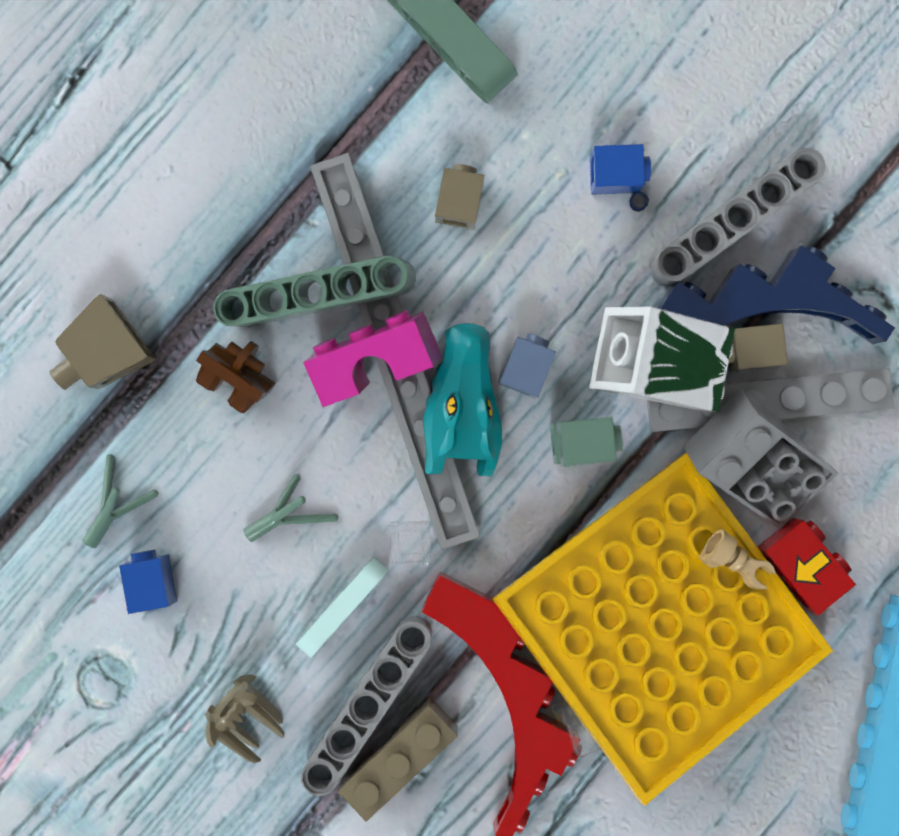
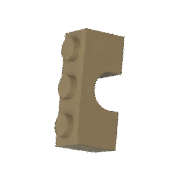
M429 696L401 722L398 731L385 745L375 753L370 751L342 777L338 792L367 822L458 737L457 724Z

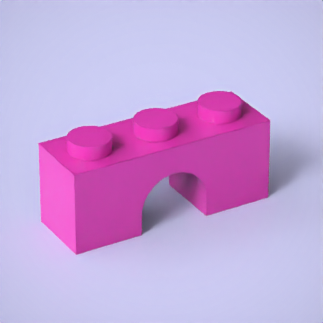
M405 310L388 317L385 320L386 326L374 330L371 324L365 325L350 332L349 340L337 343L336 339L332 338L314 346L313 350L315 353L305 360L303 364L322 406L325 407L356 396L370 384L364 370V358L366 356H376L383 359L390 366L396 381L434 367L442 358V354L424 311L411 316L409 310Z

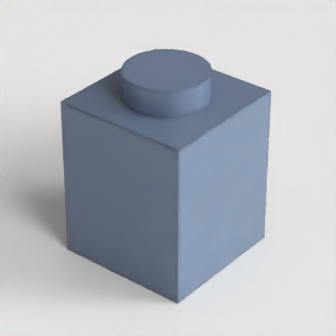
M527 333L525 339L517 337L500 378L499 385L532 398H538L556 351L548 348L550 342Z

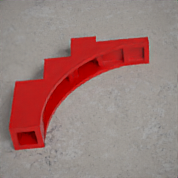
M440 571L422 606L421 613L443 624L463 639L481 658L502 692L513 725L515 753L512 785L493 822L494 836H513L515 832L520 834L528 822L530 810L527 807L533 795L539 797L546 786L549 774L545 773L546 769L562 776L566 766L572 768L581 752L582 745L578 744L580 738L576 729L539 711L540 707L546 709L555 694L556 686L552 685L553 682L542 667L512 653L514 648L521 650L525 643L492 597Z

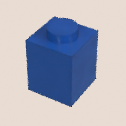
M643 144L593 147L590 153L591 195L640 192L645 186V181H650L651 160L649 156L644 157Z
M155 549L131 554L132 561L119 565L128 614L165 608L177 602L169 554L156 556Z

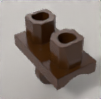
M250 341L243 349L234 342H230L226 349L220 344L215 343L208 351H201L196 360L201 364L196 382L205 389L214 392L219 389L223 381H226L235 388L227 402L231 407L243 414L255 403L267 396L276 384L261 373L265 364L254 357L259 349V345L253 341Z

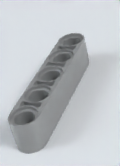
M802 148L794 152L661 250L653 258L650 265L653 279L660 285L672 286L694 273L819 181L826 169L823 155L812 148ZM795 162H801L807 166L809 170L808 179H803L796 174L794 170ZM767 185L775 190L777 194L776 203L767 202L761 194L762 186ZM730 209L739 210L745 218L743 227H736L730 222L728 218ZM697 233H705L711 237L713 242L711 251H703L697 247L695 242ZM671 256L679 261L681 269L679 275L672 276L664 271L662 267L664 257Z
M409 616L398 624L313 749L301 773L302 785L308 793L314 796H324L335 789L415 671L431 645V628L425 619L418 616ZM410 627L420 629L425 636L424 641L418 646L407 645L402 638V633ZM385 662H394L400 667L402 673L398 678L388 680L381 675L379 667ZM362 696L373 697L378 703V709L372 713L362 712L357 706V700ZM340 730H347L354 736L355 743L350 746H341L335 741L334 734ZM317 764H323L330 769L332 776L329 779L320 780L313 775L311 768Z

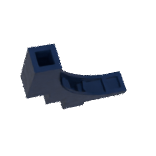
M802 245L790 251L770 283L766 281L767 275L759 268L751 264H746L745 266L738 264L730 269L709 302L704 299L706 293L698 286L690 282H685L684 285L677 282L670 287L657 309L722 326L753 316L775 313L819 316L840 322L871 344L887 341L895 329L894 326L885 321L887 316L881 310L871 305L862 306L851 298L853 293L843 285L836 282L829 284L827 281L836 268L826 262L828 257L823 252L814 247L807 246L805 248Z

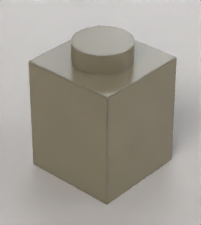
M455 164L453 169L444 167L435 213V223L475 230L484 183V175L477 174L476 168L463 164Z
M783 324L735 329L732 342L733 351L728 362L730 372L778 367L788 364Z

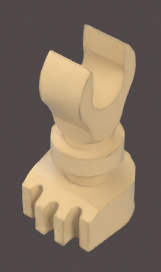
M723 529L716 531L708 539L699 556L701 561L709 567L716 568L719 565H725L731 571H737L740 573L744 583L754 589H767L766 586L756 580L755 572L758 568L766 573L775 574V569L769 562L755 560L747 556V551L737 546V539Z

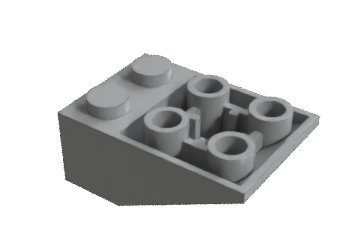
M739 389L719 409V412H716L683 446L700 475L779 529L838 475V472L766 407L742 389Z

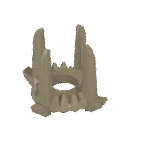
M252 674L238 677L233 681L235 686L228 691L227 695L220 700L216 707L210 705L205 714L208 721L205 735L209 747L215 746L218 740L246 761L258 763L261 762V758L245 744L257 749L260 745L237 724V722H244L241 716H244L245 712H247L281 738H284L285 734L278 725L283 723L280 712L251 684L257 678Z

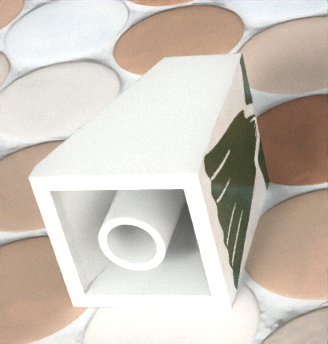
M605 307L589 388L689 409L719 412L720 403L725 392L724 382L728 362L733 351L732 342L735 329L653 307Z

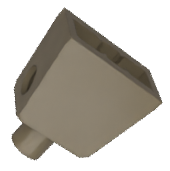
M99 294L56 339L55 343L66 359L49 372L54 381L63 390L68 389L80 379L89 388L100 389L152 363L157 358L112 298Z

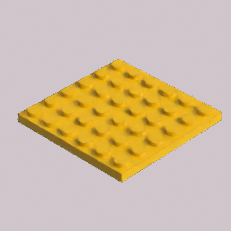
M687 452L680 455L492 598L635 797L643 805H647L833 651L776 572L775 574H770L758 568L755 572L756 580L766 586L767 589H754L744 583L740 573L737 571L733 572L725 565H719L716 568L709 567L701 561L699 556L706 542L720 529L736 538L737 546L746 550L747 556L755 560H767L708 479L698 473Z

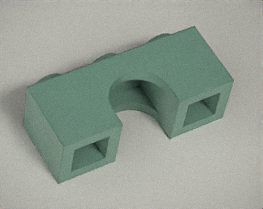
M613 417L549 424L554 464L573 466L617 461L616 452L623 450L620 425H613Z

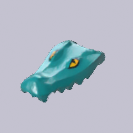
M456 324L444 332L446 338V346L443 352L444 360L437 366L436 376L431 383L433 392L426 399V410L423 414L426 444L425 473L441 474L446 458L477 459L476 469L478 475L492 477L502 446V425L493 392L490 371V333L485 327L476 324Z

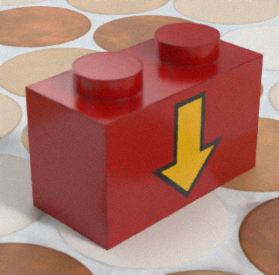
M792 518L757 547L807 611L818 616L856 584L848 575L852 571L849 564L837 552L831 554L822 543L826 540V537L819 527L811 520L806 523L804 520Z

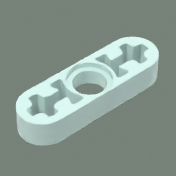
M373 557L295 645L311 658L379 583L389 569L376 557Z

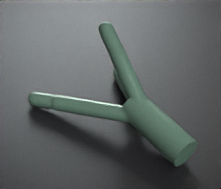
M112 454L106 456L100 512L82 540L85 545L91 548L98 547L113 520L156 498L159 494L157 490H152L113 511L120 490L117 487L112 489L114 456Z
M295 474L274 509L244 528L243 531L246 538L250 542H254L279 525L336 522L338 515L287 516L306 502V498L300 496L286 505L301 479L299 474Z

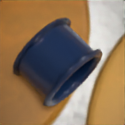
M643 192L634 193L629 200V205L634 211L644 210L649 203L648 196ZM642 196L645 200L644 207H636L633 204V197Z

